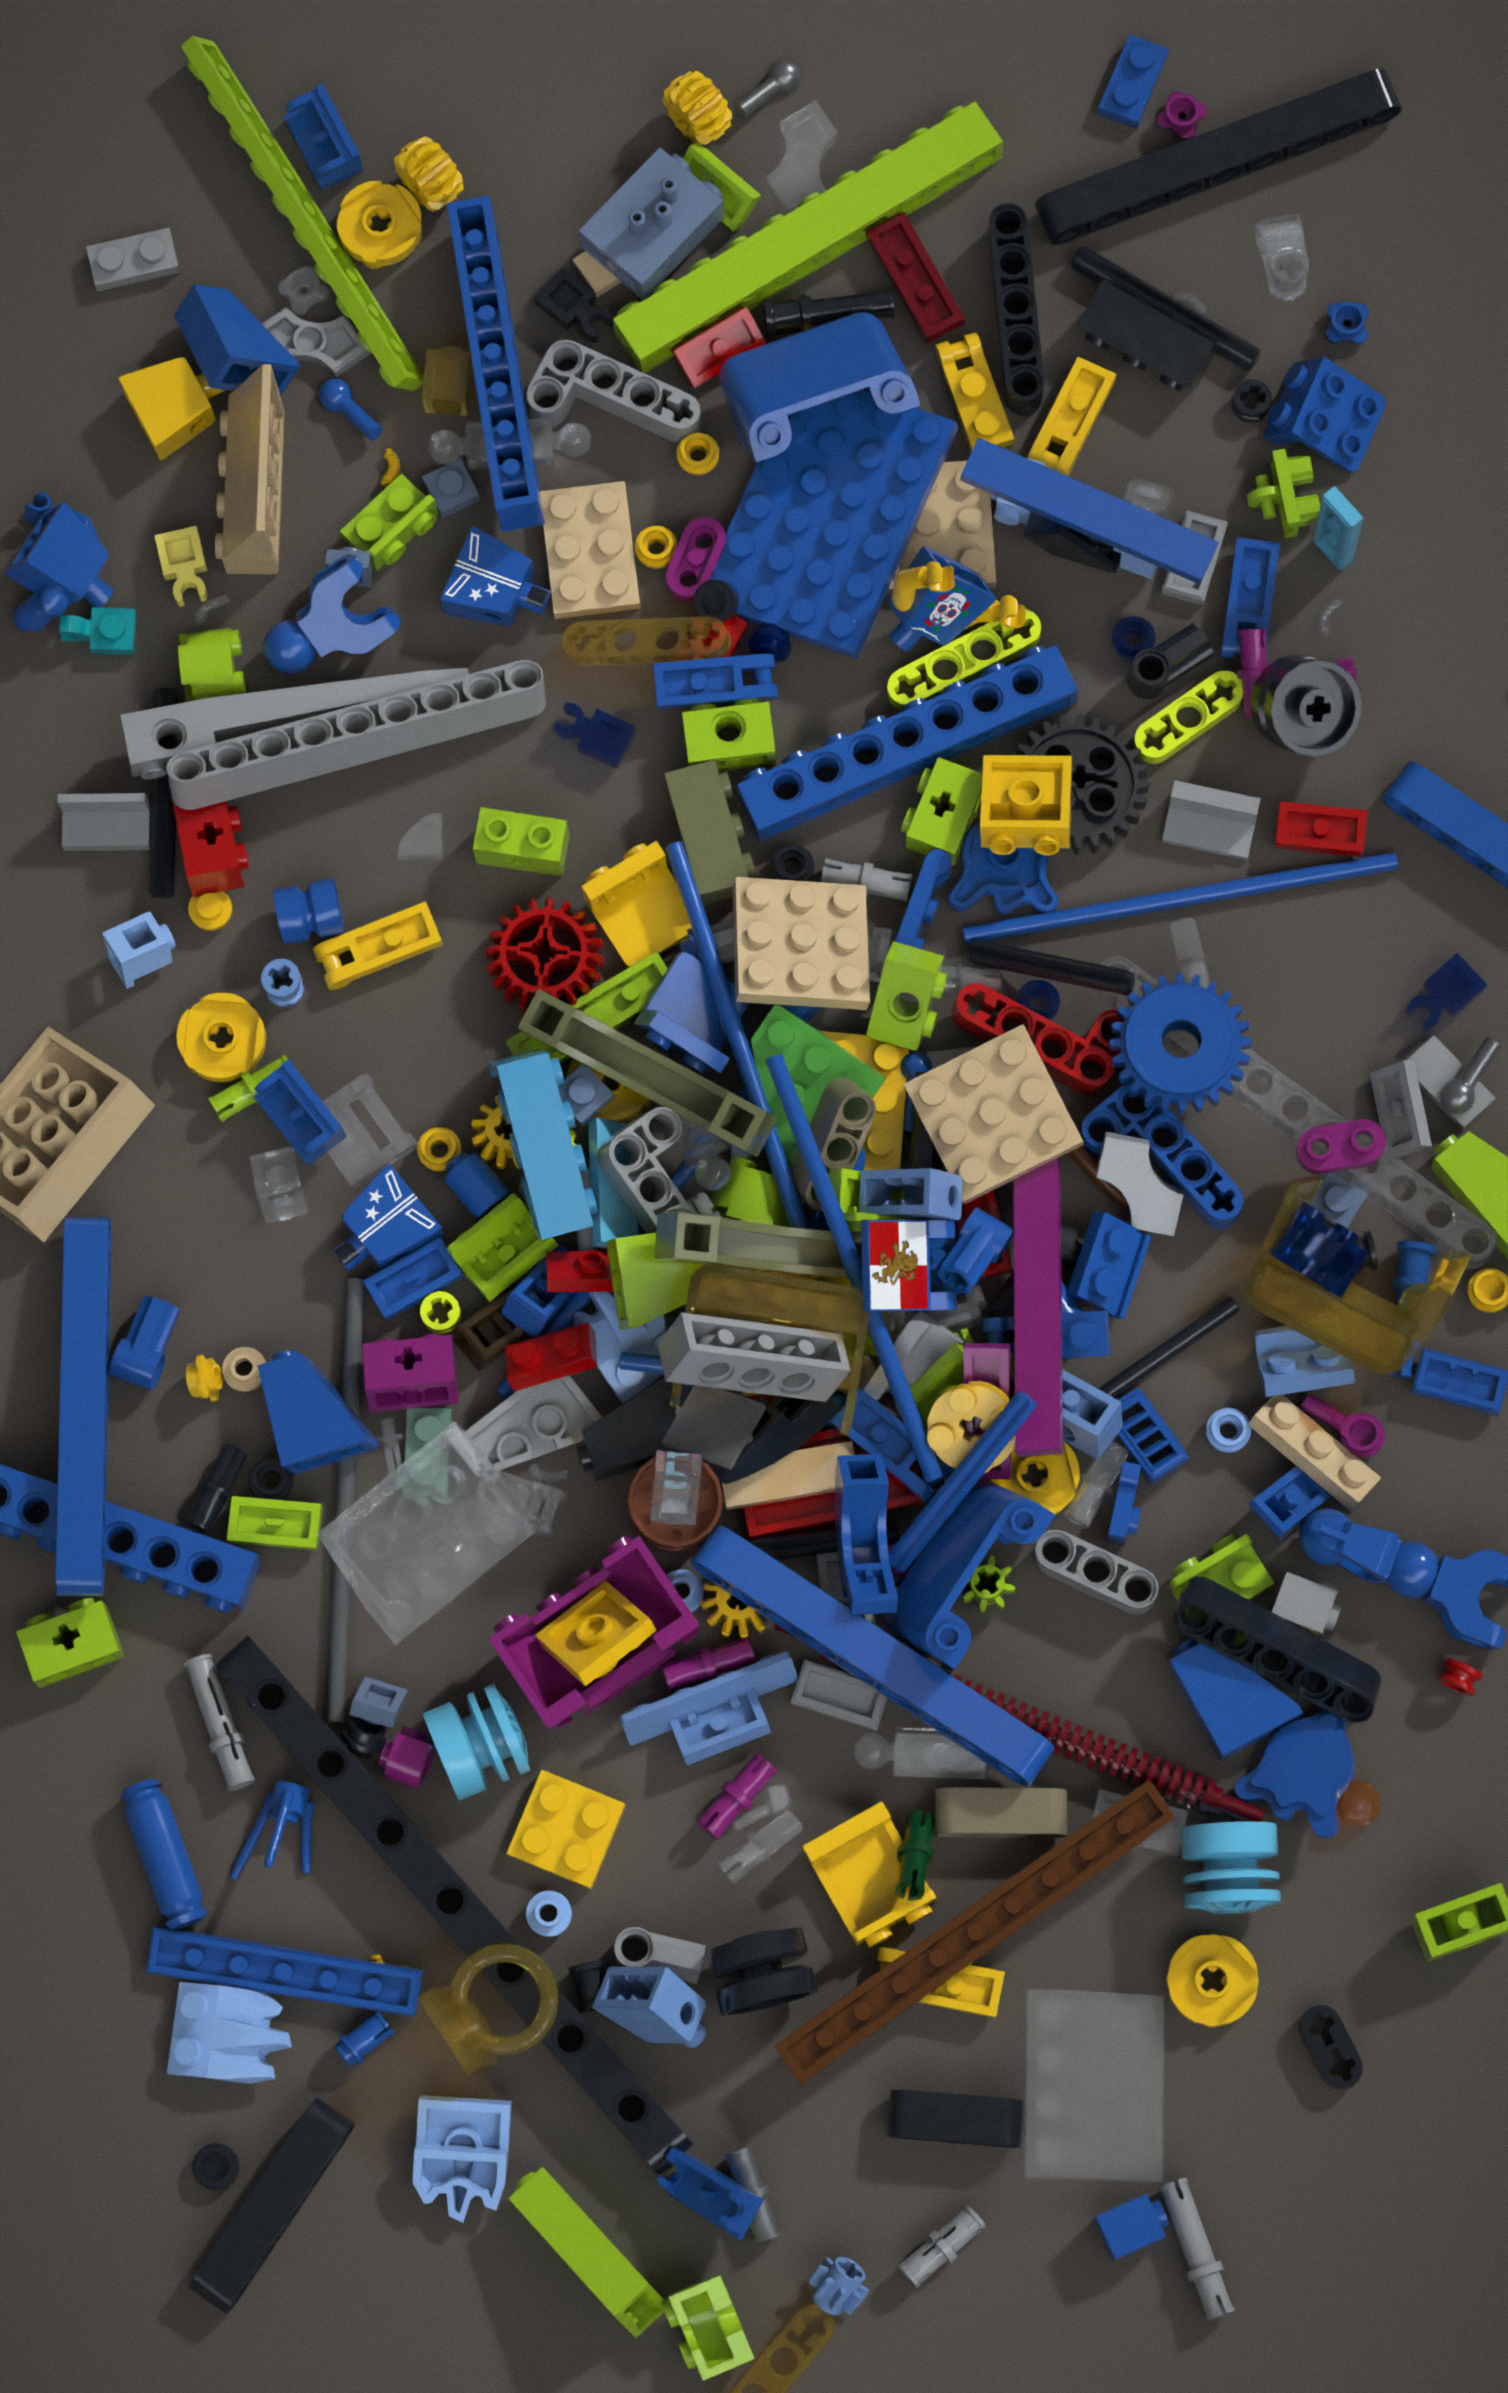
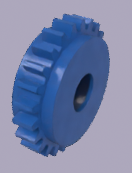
M1177 973L1175 983L1168 984L1164 975H1161L1158 978V987L1155 989L1147 982L1142 984L1143 996L1141 998L1132 992L1128 995L1127 1001L1131 1009L1122 1006L1118 1008L1117 1016L1124 1022H1113L1111 1026V1032L1120 1036V1038L1110 1040L1109 1050L1120 1052V1054L1112 1058L1111 1064L1115 1068L1124 1067L1118 1078L1120 1084L1131 1080L1133 1084L1129 1095L1134 1097L1143 1092L1146 1095L1144 1106L1147 1108L1156 1100L1161 1102V1113L1164 1114L1170 1105H1177L1178 1114L1184 1115L1186 1105L1193 1104L1197 1113H1201L1203 1101L1208 1099L1216 1107L1220 1101L1219 1091L1228 1096L1233 1093L1234 1087L1230 1079L1237 1082L1242 1081L1244 1072L1237 1065L1248 1066L1250 1056L1241 1052V1050L1251 1048L1252 1038L1241 1037V1034L1249 1030L1250 1024L1249 1021H1237L1243 1008L1241 1005L1231 1008L1228 1006L1231 998L1229 991L1223 993L1220 997L1215 994L1217 985L1215 981H1212L1207 988L1200 986L1199 975L1194 976L1191 984L1184 983L1182 973ZM1182 1030L1189 1032L1195 1037L1199 1044V1049L1195 1054L1187 1058H1177L1171 1056L1164 1049L1162 1039L1172 1031Z

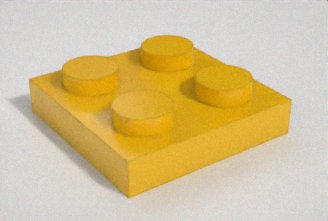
M604 1581L535 1636L545 1651L586 1686L595 1678L603 1675L608 1668L630 1651L638 1648L644 1640L657 1630L647 1615L610 1583Z
M541 1769L506 1854L592 1890L625 1810L626 1803Z

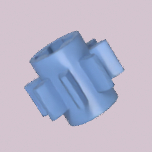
M826 2257L808 2280L811 2285L816 2287L812 2293L813 2301L821 2310L831 2315H839L843 2310L851 2315L869 2293V2289L861 2285L865 2280L863 2269L855 2261L846 2257H838L834 2262L829 2257Z

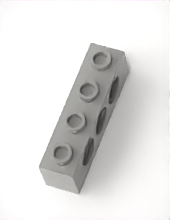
M681 1312L658 1343L666 1382L827 1402L851 1371L843 1336L839 1333Z

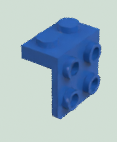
M1324 356L1295 362L1285 375V387L1279 401L1269 412V424L1263 438L1275 446L1300 441L1345 472L1357 471L1386 406L1385 398Z
M678 953L634 1024L647 1032L645 1039L664 1051H668L671 1048L683 1057L680 1062L701 1075L705 1071L721 1073L730 1059L720 1052L728 1037L704 964L689 953ZM728 980L741 1018L749 1003L736 1002L735 984Z

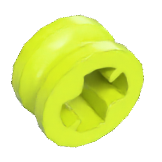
M437 1291L424 1298L420 1307V1315L425 1327L434 1334L440 1335L448 1334L455 1330L461 1321V1310L454 1296L447 1292ZM440 1302L444 1308L447 1304L453 1308L447 1313L449 1320L440 1324L438 1318H436L435 1322L429 1319L434 1314L432 1306Z

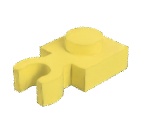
M197 526L154 535L165 581L177 578L173 585V595L178 606H185L183 592L188 588L197 589L201 602L207 601L205 584L200 577L196 576L197 573L208 571Z

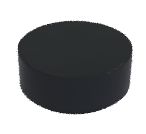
M709 580L697 588L693 597V606L696 614L703 621L712 624H722L731 620L737 613L739 597L735 588L728 582Z
M213 2143L204 2146L198 2151L193 2161V2174L200 2185L209 2190L220 2191L229 2188L235 2183L240 2173V2161L237 2154L223 2144Z

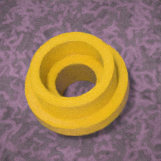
M700 432L692 433L682 439L676 451L678 464L685 472L691 475H704L711 472L718 464L720 457L717 442L708 434ZM695 450H702L706 453V457L701 461L693 460L690 455Z
M663 526L647 527L638 534L635 540V554L638 560L646 567L653 569L664 568L670 564L678 545L677 539L669 529ZM654 543H660L664 546V550L660 554H652L648 549Z
M435 1127L427 1130L420 1137L417 1153L421 1163L426 1168L441 1172L446 1171V1166L462 1153V1146L458 1136L452 1130L444 1127ZM436 1144H445L448 1147L446 1155L436 1157L432 1154V1148Z

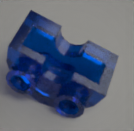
M1302 1201L1269 1254L1329 1292L1342 1298L1369 1252L1355 1244L1359 1235L1337 1222L1330 1229L1321 1223L1325 1214Z

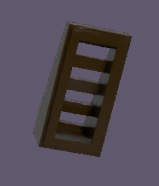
M519 1284L465 1320L455 1329L452 1336L453 1341L478 1371L506 1352L505 1346L516 1344L528 1335L518 1326L513 1329L500 1313L510 1293ZM533 1289L531 1290V1292L541 1298ZM489 1320L503 1336L499 1340L486 1325ZM474 1332H476V1333L478 1334V1336H479V1337L482 1339V1341L486 1344L487 1348L484 1347V1345H483V1344L480 1342V1340L476 1337V1335L474 1334Z

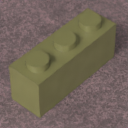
M711 760L664 773L666 789L681 842L683 843L703 906L733 899L732 885L735 877L756 878V873L750 852L742 854L738 839L745 837L739 813L730 814L726 798L733 797L727 771L719 773L716 761Z

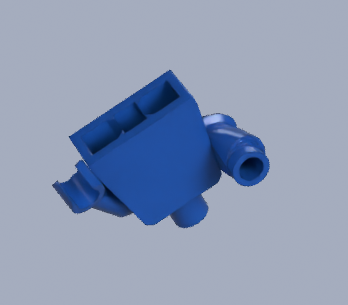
M44 492L34 495L33 505L30 503L25 504L24 518L29 524L35 526L5 571L9 578L34 593L23 601L14 612V623L23 632L42 631L53 617L62 615L69 605L81 600L83 597L94 607L100 608L109 600L114 591L97 576L108 559V551L100 543L92 520L87 515L72 510L65 502L51 506L52 500Z

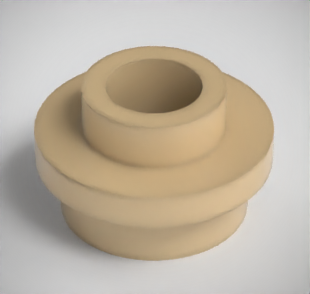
M250 1347L236 1348L224 1359L222 1365L223 1377L234 1390L240 1392L255 1390L262 1384L257 1365L264 1364L266 1361L256 1349ZM243 1361L252 1364V1371L245 1376H241L236 1372L238 1364Z

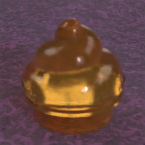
M1352 1781L1338 1801L1337 1815L1349 1826H1367L1376 1819L1380 1812V1796L1370 1784L1363 1781Z

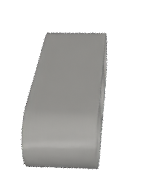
M1049 1530L1037 1541L1034 1553L1035 1564L1045 1575L1130 1614H1144L1155 1604L1159 1590L1158 1581L1147 1569L1065 1531ZM1050 1543L1061 1544L1067 1550L1068 1557L1061 1563H1050L1043 1556L1042 1550ZM1091 1562H1099L1106 1566L1109 1576L1103 1582H1091L1084 1575L1083 1569ZM1132 1581L1143 1582L1149 1588L1150 1596L1142 1602L1132 1601L1125 1593L1126 1585Z

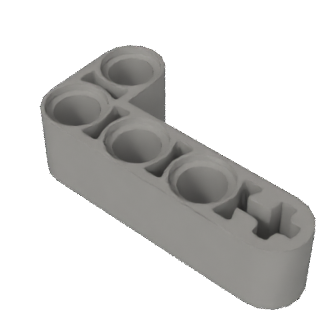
M567 339L559 340L550 346L526 393L530 417L534 423L545 428L561 424L576 398L678 444L688 435L701 432L702 428L700 404L689 393ZM563 360H571L577 363L574 369L570 371H561L556 368L557 364ZM604 377L615 381L614 385L607 389L598 388L594 383ZM640 395H648L654 399L651 404L643 407L637 406L632 402ZM546 396L554 397L558 400L550 408H542L536 404L539 399ZM684 414L689 415V419L682 417ZM674 418L681 419L680 423L675 422Z
M658 1107L638 1116L600 1145L597 1153V1161L601 1170L646 1234L656 1233L658 1214L675 1212L695 1214L656 1159V1156L680 1138L682 1132V1122L679 1115L667 1107ZM651 1119L659 1120L665 1130L662 1140H657L651 1135L649 1131ZM617 1144L624 1145L630 1153V1161L627 1166L620 1164L614 1156V1149ZM643 1180L650 1182L655 1188L656 1196L653 1202L646 1201L640 1193V1185Z

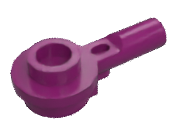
M1311 1393L1306 1396L1301 1409L1341 1432V1443L1351 1454L1358 1458H1368L1377 1454L1383 1447L1385 1429L1381 1421L1375 1416L1367 1413H1352L1347 1416Z

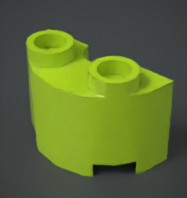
M224 628L179 634V666L181 683L185 687L186 702L246 693L243 671L235 672L234 666L235 656H242L239 630Z
M732 1157L729 1165L721 1167L710 1199L714 1205L711 1208L713 1213L718 1211L721 1217L733 1220L772 1215L773 1225L790 1227L773 1174L757 1170L756 1163L742 1157Z
M720 2274L668 2295L669 2299L661 2302L671 2328L680 2325L685 2335L686 2341L678 2345L688 2369L697 2367L703 2381L755 2359Z

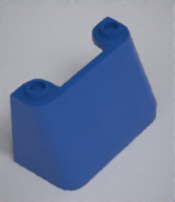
M866 312L855 313L736 354L724 362L719 373L720 384L738 441L756 463L779 455L790 445L792 432L787 415L869 387L875 405L882 411L890 414L901 413L921 406L915 385L885 327L878 318Z
M979 1479L923 1549L896 1590L898 1596L897 1613H885V1623L888 1629L948 1671L953 1672L966 1654L971 1643V1631L968 1624L950 1611L960 1593L995 1540L1005 1546L1010 1542L1019 1545H1028L1036 1542L1044 1534L1055 1514L1037 1502L986 1479Z

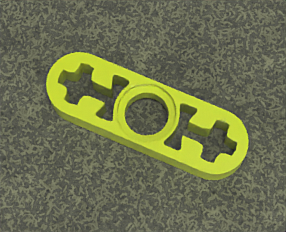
M1218 671L1141 724L1135 733L1134 749L1140 748L1141 750L1139 758L1149 764L1161 763L1235 712L1243 700L1242 680L1238 679L1237 674L1231 671ZM1220 684L1224 689L1229 686L1234 688L1231 694L1232 700L1228 701L1225 697H1220L1212 703L1211 710L1214 714L1211 715L1206 703L1215 697L1216 686ZM1184 707H1193L1200 712L1202 720L1195 727H1184L1177 721L1176 715L1178 711ZM1168 720L1173 732L1162 739V749L1157 750L1154 746L1148 749L1144 747L1147 740L1146 735L1150 733L1154 738L1159 737L1166 732L1167 724L1164 721ZM1174 734L1177 735V736L1180 737V738L1175 739V738H1174Z

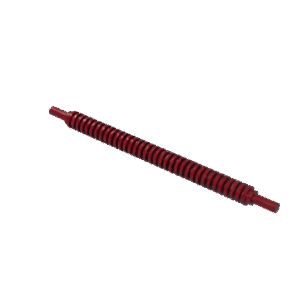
M774 1625L775 1630L794 1637L778 1625ZM821 1656L822 1659L828 1660L825 1656ZM956 1674L954 1678L961 1681L962 1676ZM966 1679L964 1684L971 1688L973 1681ZM978 1683L974 1691L982 1695L984 1685ZM988 1688L985 1696L982 1695L1041 1734L1049 1742L1056 1744L1053 1751L1056 1755L1060 1754L1063 1747L1067 1749L1064 1758L1068 1760L1071 1759L1073 1752L1078 1753L1075 1760L1078 1764H1082L1084 1757H1088L1089 1760L1086 1767L1092 1769L1095 1761L1100 1762L1097 1771L1104 1773L1106 1766H1109L1111 1770L1108 1776L1115 1778L1118 1770L1122 1771L1120 1781L1126 1783L1128 1775L1134 1776L1131 1785L1137 1787L1140 1779L1145 1782L1150 1780L1153 1785H1156L1155 1788L1159 1794L1162 1788L1167 1790L1164 1799L1168 1801L1171 1800L1173 1793L1178 1794L1175 1803L1182 1805L1184 1797L1188 1798L1189 1801L1186 1808L1190 1810L1193 1809L1195 1802L1200 1803L1197 1811L1200 1814H1204L1205 1811L1215 1814L1217 1810L1244 1822L1262 1821L1265 1810L1223 1794L1224 1789L1216 1786V1780L1210 1779L1206 1787L1203 1785L1206 1777L1199 1774L1197 1781L1194 1782L1192 1781L1194 1771L1188 1769L1185 1778L1180 1776L1183 1770L1182 1766L1177 1765L1175 1772L1172 1773L1169 1771L1172 1762L1166 1760L1163 1769L1158 1767L1161 1760L1160 1757L1155 1756L1152 1764L1147 1762L1150 1753L1144 1751L1141 1760L1136 1758L1138 1748L1132 1747L1130 1755L1125 1753L1128 1744L1122 1742L1119 1750L1114 1749L1116 1739L1110 1738L1106 1746L1103 1744L1106 1735L1099 1733L1097 1740H1092L1094 1730L1088 1728L1084 1737L1081 1735L1083 1726L1077 1724L1074 1732L1070 1731L1072 1721L1066 1719L1062 1728L1058 1726L1061 1717L1057 1715L1054 1716L1052 1723L1048 1722L1050 1712L1044 1710L1040 1719L1036 1717L1039 1708L1035 1706L1032 1707L1030 1714L1025 1712L1028 1703L1022 1701L1019 1709H1016L1014 1707L1017 1699L1011 1697L1006 1705L1003 1703L1006 1694L1000 1692L997 1700H994L992 1698L995 1690Z

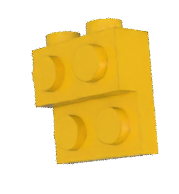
M983 755L980 815L981 848H990L993 853L998 855L1011 854L1016 848H1034L1041 855H1054L1060 851V848H1070L1072 756Z

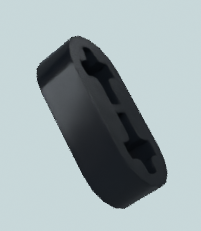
M1317 2005L1308 2009L1299 2021V2032L1322 2079L1328 2086L1334 2089L1344 2090L1351 2088L1359 2081L1363 2071V2064L1343 2022L1336 2011L1328 2006ZM1318 2014L1321 2020L1329 2018L1332 2021V2026L1327 2030V2033L1333 2044L1326 2047L1320 2034L1311 2035L1308 2028L1313 2024L1312 2015ZM1336 2049L1342 2061L1349 2059L1352 2061L1354 2067L1348 2071L1349 2080L1344 2081L1340 2075L1331 2076L1329 2069L1334 2066V2060L1329 2051Z

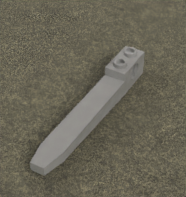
M468 668L417 671L212 697L120 715L131 775L132 777L141 776L142 779L147 780L160 778L167 774L166 766L168 761L178 753L468 675ZM166 735H175L182 740L181 744L174 749H165L158 742Z

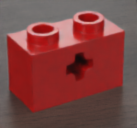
M224 801L199 809L186 810L179 808L173 802L186 877L193 898L205 893H218L245 887L242 870L250 869L245 844H237L235 832L242 831L237 805L229 807L228 801Z

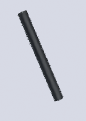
M1228 1297L1097 1389L1116 1398L1240 1311L1238 1305L1231 1297Z

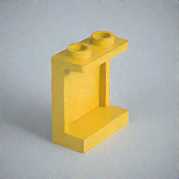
M882 1801L802 1846L805 1856L856 1946L866 1942L869 1948L891 1937L893 1933L890 1927L906 1919L909 1925H912L933 1912L930 1905L936 1902L937 1899L926 1880L924 1896L919 1900H908L910 1886H906L904 1899L896 1894L895 1887L898 1882L900 1868L897 1852L903 1840L891 1821V1816Z

